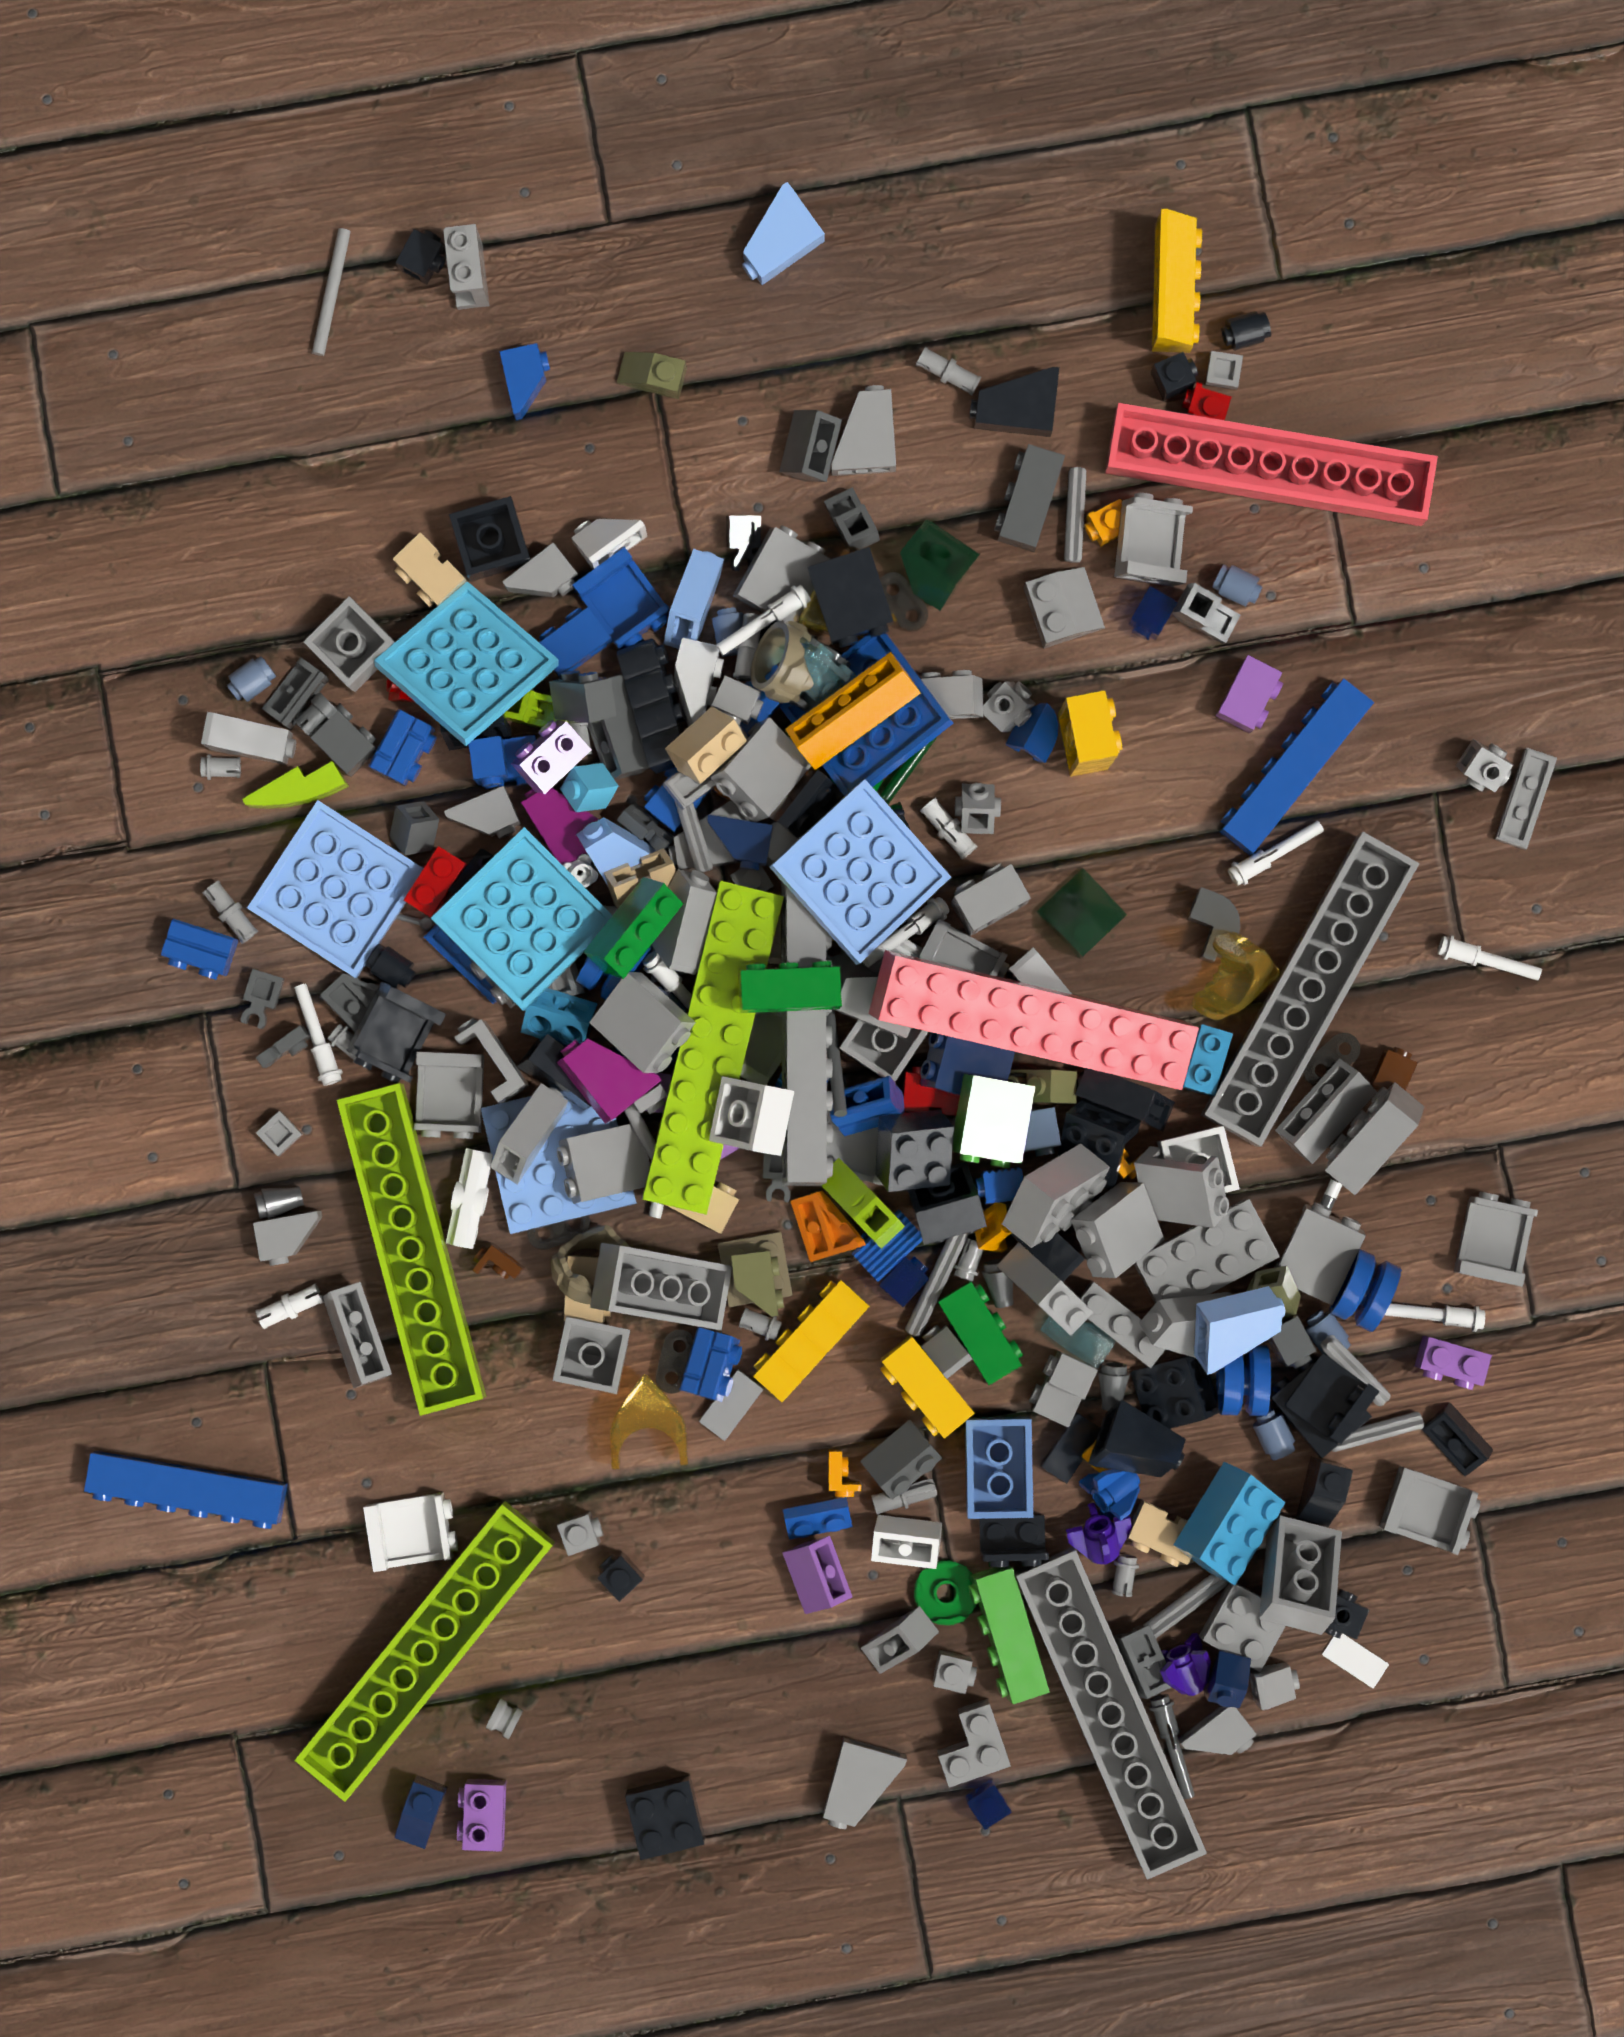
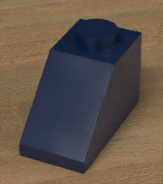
M708 815L707 822L734 861L741 862L740 868L759 871L760 865L767 866L773 825Z
M1219 1651L1209 1673L1208 1683L1203 1690L1207 1701L1218 1703L1223 1707L1240 1708L1248 1690L1251 1658Z
M417 1775L402 1811L395 1838L425 1849L448 1786Z

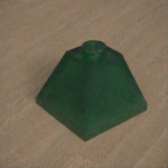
M928 519L924 521L900 552L913 593L926 604L935 607L939 611L942 610L980 555Z
M1084 868L1036 912L1080 959L1127 916L1124 910Z

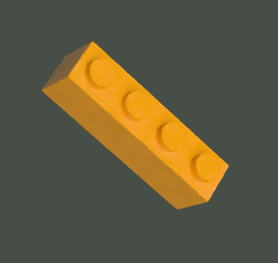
M890 652L785 730L796 748L816 770L905 704L909 703L921 692L906 670Z

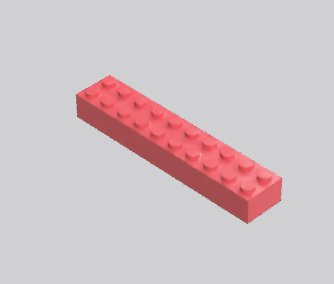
M1118 403L1115 410L1105 473L1422 526L1428 520L1438 456Z
M887 950L884 952L869 1010L871 1016L881 1021L1178 1090L1183 1089L1199 1027L1186 1021Z

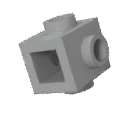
M1013 681L1004 682L1003 684L999 682L987 694L989 700L983 705V715L1001 732H1010L1016 725L1021 727L1032 716L1030 710L1036 703L1030 698L1032 695L1030 690L1021 682L1015 683Z
M1473 739L1456 764V767L1464 775L1468 776L1466 782L1480 791L1487 787L1496 792L1499 786H1503L1508 781L1513 765L1505 758L1507 752L1493 743L1487 747Z
M962 784L961 797L955 796V816H961V833L994 834L995 817H1000L1001 798L995 797L994 784Z

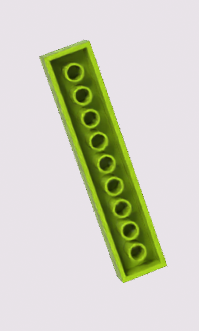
M724 881L718 883L717 896L687 1015L696 1023L690 1030L691 1035L689 1039L678 1048L667 1093L668 1096L666 1097L642 1195L643 1200L707 1215L724 1145L709 1141L721 1079L724 1076L740 1080L756 1014L740 1013L738 974L741 970H746V965L766 964L767 968L784 896Z
M398 1083L337 1100L419 1414L422 1416L484 1399L487 1397L419 1139L416 1130H414V1121L404 1084Z
M505 1501L294 1761L346 1802L538 1565L555 1541Z

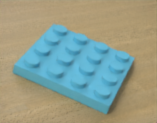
M468 581L374 660L375 667L465 746L559 666L558 658Z
M524 827L431 917V920L524 1011L584 953V950L612 917V914Z

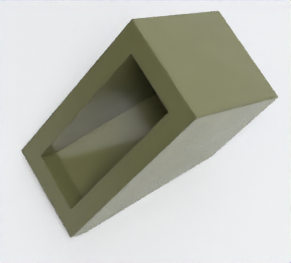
M625 352L617 384L679 400L687 371L686 361L658 353Z

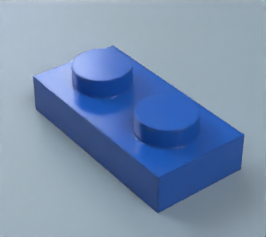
M847 1497L783 1509L789 1540L831 1531L836 1532L853 1527Z

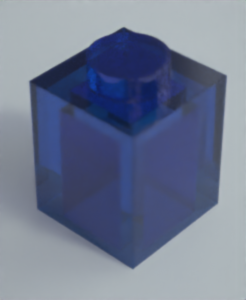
M1150 586L1128 623L1133 627L1132 632L1145 640H1149L1150 637L1156 640L1178 602Z
M915 1256L911 1260L904 1257L879 1283V1286L904 1307L929 1280L924 1274L928 1268Z
M993 1778L965 1796L967 1804L984 1830L1012 1813L1009 1803Z

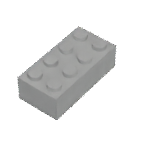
M1243 1199L1230 1206L1228 1213L1214 1228L1194 1225L1160 1243L1134 1265L1156 1304L1158 1300L1211 1294L1280 1256L1250 1199Z
M601 1243L590 1308L722 1330L732 1266Z

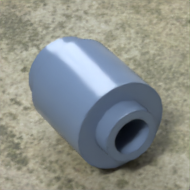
M1223 564L1212 588L1218 590L1219 595L1246 607L1249 602L1255 604L1263 586L1258 584L1259 577L1234 565L1228 567Z
M726 608L717 611L718 616L712 618L716 644L742 628L744 615L742 612H737L736 608ZM733 648L722 655V657L737 655L738 651Z
M260 656L256 660L252 658L228 676L231 682L227 684V687L238 701L244 698L248 702L272 684L270 681L277 676L262 656Z
M1319 1310L1306 1320L1308 1326L1305 1328V1331L1322 1354L1326 1353L1320 1344L1329 1335L1335 1336L1346 1349L1351 1346L1348 1341L1349 1335L1329 1311L1324 1313L1322 1310Z
M1270 1409L1267 1416H1256L1257 1422L1253 1424V1428L1265 1454H1269L1272 1460H1277L1295 1451L1293 1445L1295 1439L1282 1412L1275 1413L1274 1409Z

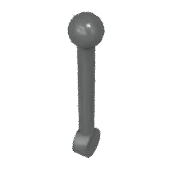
M399 913L396 918L397 920L420 925L424 930L430 929L433 925L432 920L428 917L419 919Z

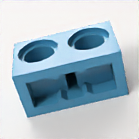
M547 988L526 1008L521 1033L536 1038L549 1034L565 1047L575 1039L580 1044L589 1037L592 1028L589 1022L595 1015L597 1003Z
M1201 1024L1198 1025L1199 1029L1183 1088L1211 1097L1215 1096L1233 1033Z

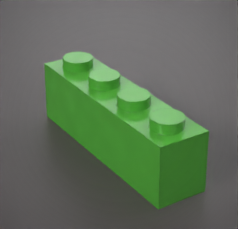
M1010 1565L1007 1567H994L970 1575L972 1585L968 1586L973 1604H979L982 1615L978 1616L977 1619L983 1636L988 1634L991 1647L987 1648V1654L991 1665H997L1000 1678L996 1679V1684L1001 1697H1006L1012 1704H1016L1050 1693L1013 1568Z

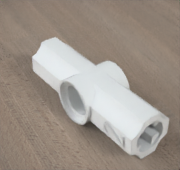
M466 1148L460 1178L455 1184L452 1195L451 1210L453 1211L446 1244L474 1249L480 1216H483L489 1193L487 1184L493 1154Z

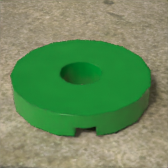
M939 1560L936 1569L924 1568L920 1572L914 1587V1598L917 1607L920 1606L930 1620L938 1625L951 1626L963 1622L976 1606L972 1602L968 1586L972 1585L970 1577L972 1573L965 1565L954 1560ZM942 1584H951L956 1590L954 1598L948 1602L940 1600L937 1596V1590Z

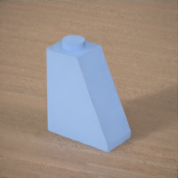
M788 182L781 186L743 251L745 262L742 264V267L751 280L757 278L761 285L825 242V233Z
M693 549L669 611L664 638L665 645L679 649L682 638L699 641L721 576L723 558L717 557L708 551L702 552Z
M604 817L597 822L588 824L582 831L576 834L606 884L604 872L626 863L630 867L641 863V857L656 851L649 843L644 840L641 841L637 836Z
M1267 1286L1197 1303L1194 1356L1207 1375L1218 1371L1281 1332L1282 1317L1285 1316L1283 1301L1281 1298H1277L1270 1287Z

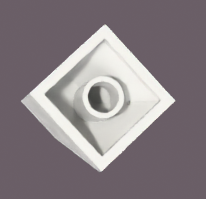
M596 519L592 523L590 520H587L574 530L576 535L572 537V541L590 567L595 569L623 547L627 551L647 537V532L641 520Z

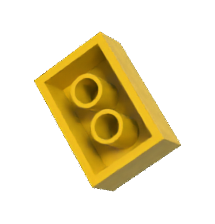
M911 1334L881 1358L884 1364L880 1368L881 1372L892 1385L898 1382L905 1391L901 1393L902 1398L913 1411L918 1407L925 1415L921 1420L933 1436L940 1433L943 1438H946L975 1414Z

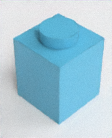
M598 763L574 766L560 790L575 812L607 808L619 786L605 765Z

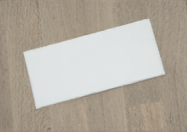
M1344 1634L1341 1635L1340 1639L1333 1637L1322 1654L1373 1689L1389 1666L1387 1662Z

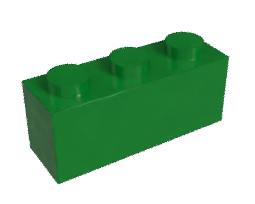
M643 877L584 950V953L604 973L624 979L684 903L665 883Z
M830 961L812 962V968H799V963H780L779 969H766V964L746 965V970H741L738 974L740 1013L837 1010L842 1007L840 967H832Z
M969 1281L937 1302L986 1383L991 1385L1021 1367L1022 1364L1019 1358L1024 1355L1014 1339L1008 1342L1002 1330L1007 1327L997 1311L991 1314L985 1303L990 1299L982 1286L978 1284L974 1287L973 1283Z

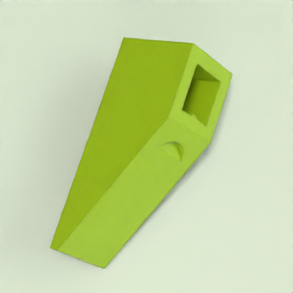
M840 1158L833 1162V1175L827 1178V1183L821 1186L882 1249L905 1226Z

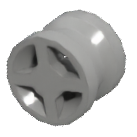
M500 1698L486 1728L490 1731L495 1729L500 1731L502 1736L509 1740L523 1710L518 1707L514 1709L509 1707L507 1702Z

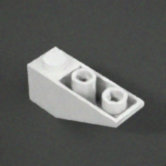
M682 638L675 664L674 679L680 703L686 716L687 726L689 727L706 712L707 705L712 706L717 693V687L712 686L714 677H721L724 659L719 658V649L716 645Z

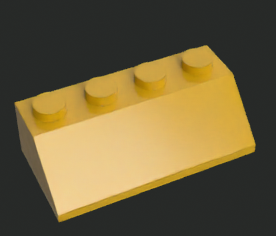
M1169 209L1160 210L1155 224L1152 352L1181 353L1184 351V353H1190L1193 343L1199 342L1200 333L1199 324H1194V311L1199 312L1200 292H1195V280H1200L1201 260H1196V248H1201L1202 229L1196 228L1197 218Z

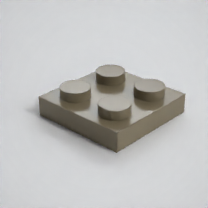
M782 1232L718 1243L721 1264L732 1266L731 1255L770 1250L771 1257L778 1256L780 1276H774L775 1289H782L783 1298L793 1296ZM732 1267L727 1295L729 1307L753 1303L735 1289Z

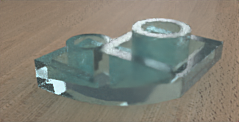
M1049 1316L1040 1329L1066 1350L1095 1368H1099L1116 1343L1092 1322H1084L1070 1336Z

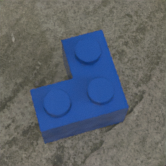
M530 735L502 739L501 736L472 740L469 743L473 779L479 786L485 787V790H494L504 786V782L516 780L517 785H527L528 783L511 763L517 758L516 752L526 743L530 742L532 744L537 740V737Z

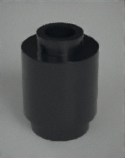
M1253 311L1226 319L1225 327L1221 328V333L1225 345H1231L1232 349L1236 351L1263 343L1265 338L1271 337V327L1265 312L1257 313Z
M378 945L366 963V966L371 969L370 973L396 989L400 986L406 988L416 974L412 970L414 963L389 946L385 948L382 945Z

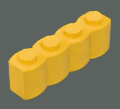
M831 1280L819 1293L823 1298L815 1308L809 1304L797 1317L801 1322L800 1325L793 1332L787 1328L775 1342L779 1348L771 1356L765 1353L753 1366L757 1370L753 1377L779 1401L783 1402L870 1307L842 1280L837 1284Z

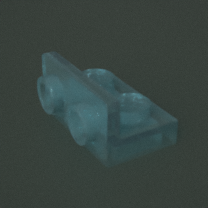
M805 641L802 645L805 649L804 658L807 668L814 682L813 687L804 692L818 705L856 677V674L843 663L838 667L832 661L835 655L823 644L819 643L816 647Z

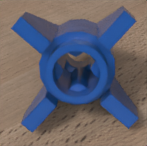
M1113 1469L1105 1470L1101 1473L1088 1474L1078 1481L1079 1486L1092 1495L1093 1500L1100 1508L1101 1515L1107 1516L1110 1521L1115 1517L1121 1521L1131 1514L1140 1492L1139 1484L1141 1483L1137 1473Z

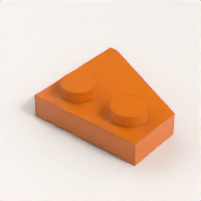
M823 1190L790 1201L810 1262L866 1245L865 1240Z

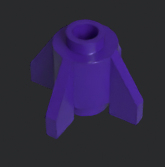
M1090 1503L1088 1504L1090 1518L1086 1521L1085 1527L1083 1529L1082 1526L1066 1529L1067 1539L1071 1546L1091 1562L1108 1564L1119 1556L1120 1550L1132 1529L1131 1519L1129 1515L1121 1521L1115 1517L1113 1518V1523L1107 1516L1098 1515L1095 1504Z
M1192 1633L1185 1641V1645L1177 1646L1169 1652L1168 1650H1161L1167 1664L1160 1670V1673L1166 1684L1179 1693L1187 1694L1188 1696L1197 1695L1204 1690L1205 1685L1208 1683L1211 1660L1207 1651H1203L1198 1633Z

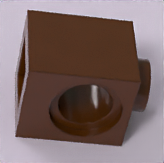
M1394 1047L1393 1051L1389 1049L1383 1050L1369 1084L1379 1091L1383 1086L1388 1089L1395 1082L1406 1091L1418 1062L1411 1060V1053L1398 1047Z

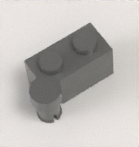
M319 692L311 700L313 704L294 722L346 774L352 777L376 753L377 748L372 744L376 738L364 726L357 730L349 722L353 716L340 703L334 707Z

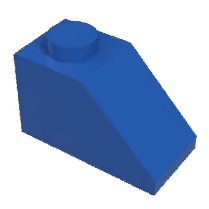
M537 343L499 351L516 420L523 419L546 383L544 371L550 370L546 351L540 352Z

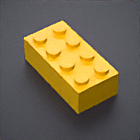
M1106 691L1068 697L1058 713L1070 777L1108 770L1117 758L1118 753H1120L1119 750H1122L1119 730L1113 731L1112 726L1113 718L1116 717L1113 698H1107Z

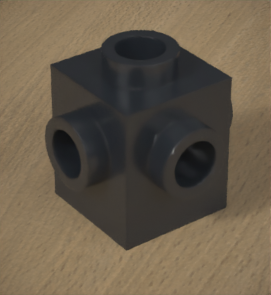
M1339 1589L1336 1600L1335 1619L1324 1632L1339 1639L1342 1634H1345L1357 1640L1370 1609L1356 1602L1358 1596ZM1343 1610V1614L1337 1617V1613Z

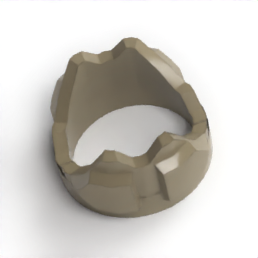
M794 621L776 622L765 632L757 646L751 666V682L754 688L765 692L766 697L772 701L779 703L799 702L800 693L811 689L814 685L804 658L805 649L801 644L811 641L812 636L808 633L806 626ZM780 663L772 677L766 680L765 676L769 674L772 667Z
M598 1225L588 1229L583 1234L576 1235L571 1241L561 1246L559 1251L551 1258L552 1279L567 1297L576 1302L591 1304L594 1286L584 1276L573 1274L570 1271L566 1257L579 1249L591 1248L600 1250L601 1243L629 1247L627 1242L622 1240L609 1225Z

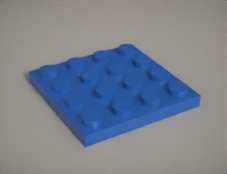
M869 633L840 656L849 661L851 665L833 694L890 652H892L909 674L921 694L822 765L844 796L864 779L874 787L954 724L887 633L876 637H871ZM789 702L779 705L791 723H794L806 714V712Z

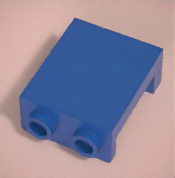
M625 547L573 584L574 590L585 605L590 608L619 650L642 642L644 640L642 638L644 633L651 628L655 632L668 622L670 608L655 591Z

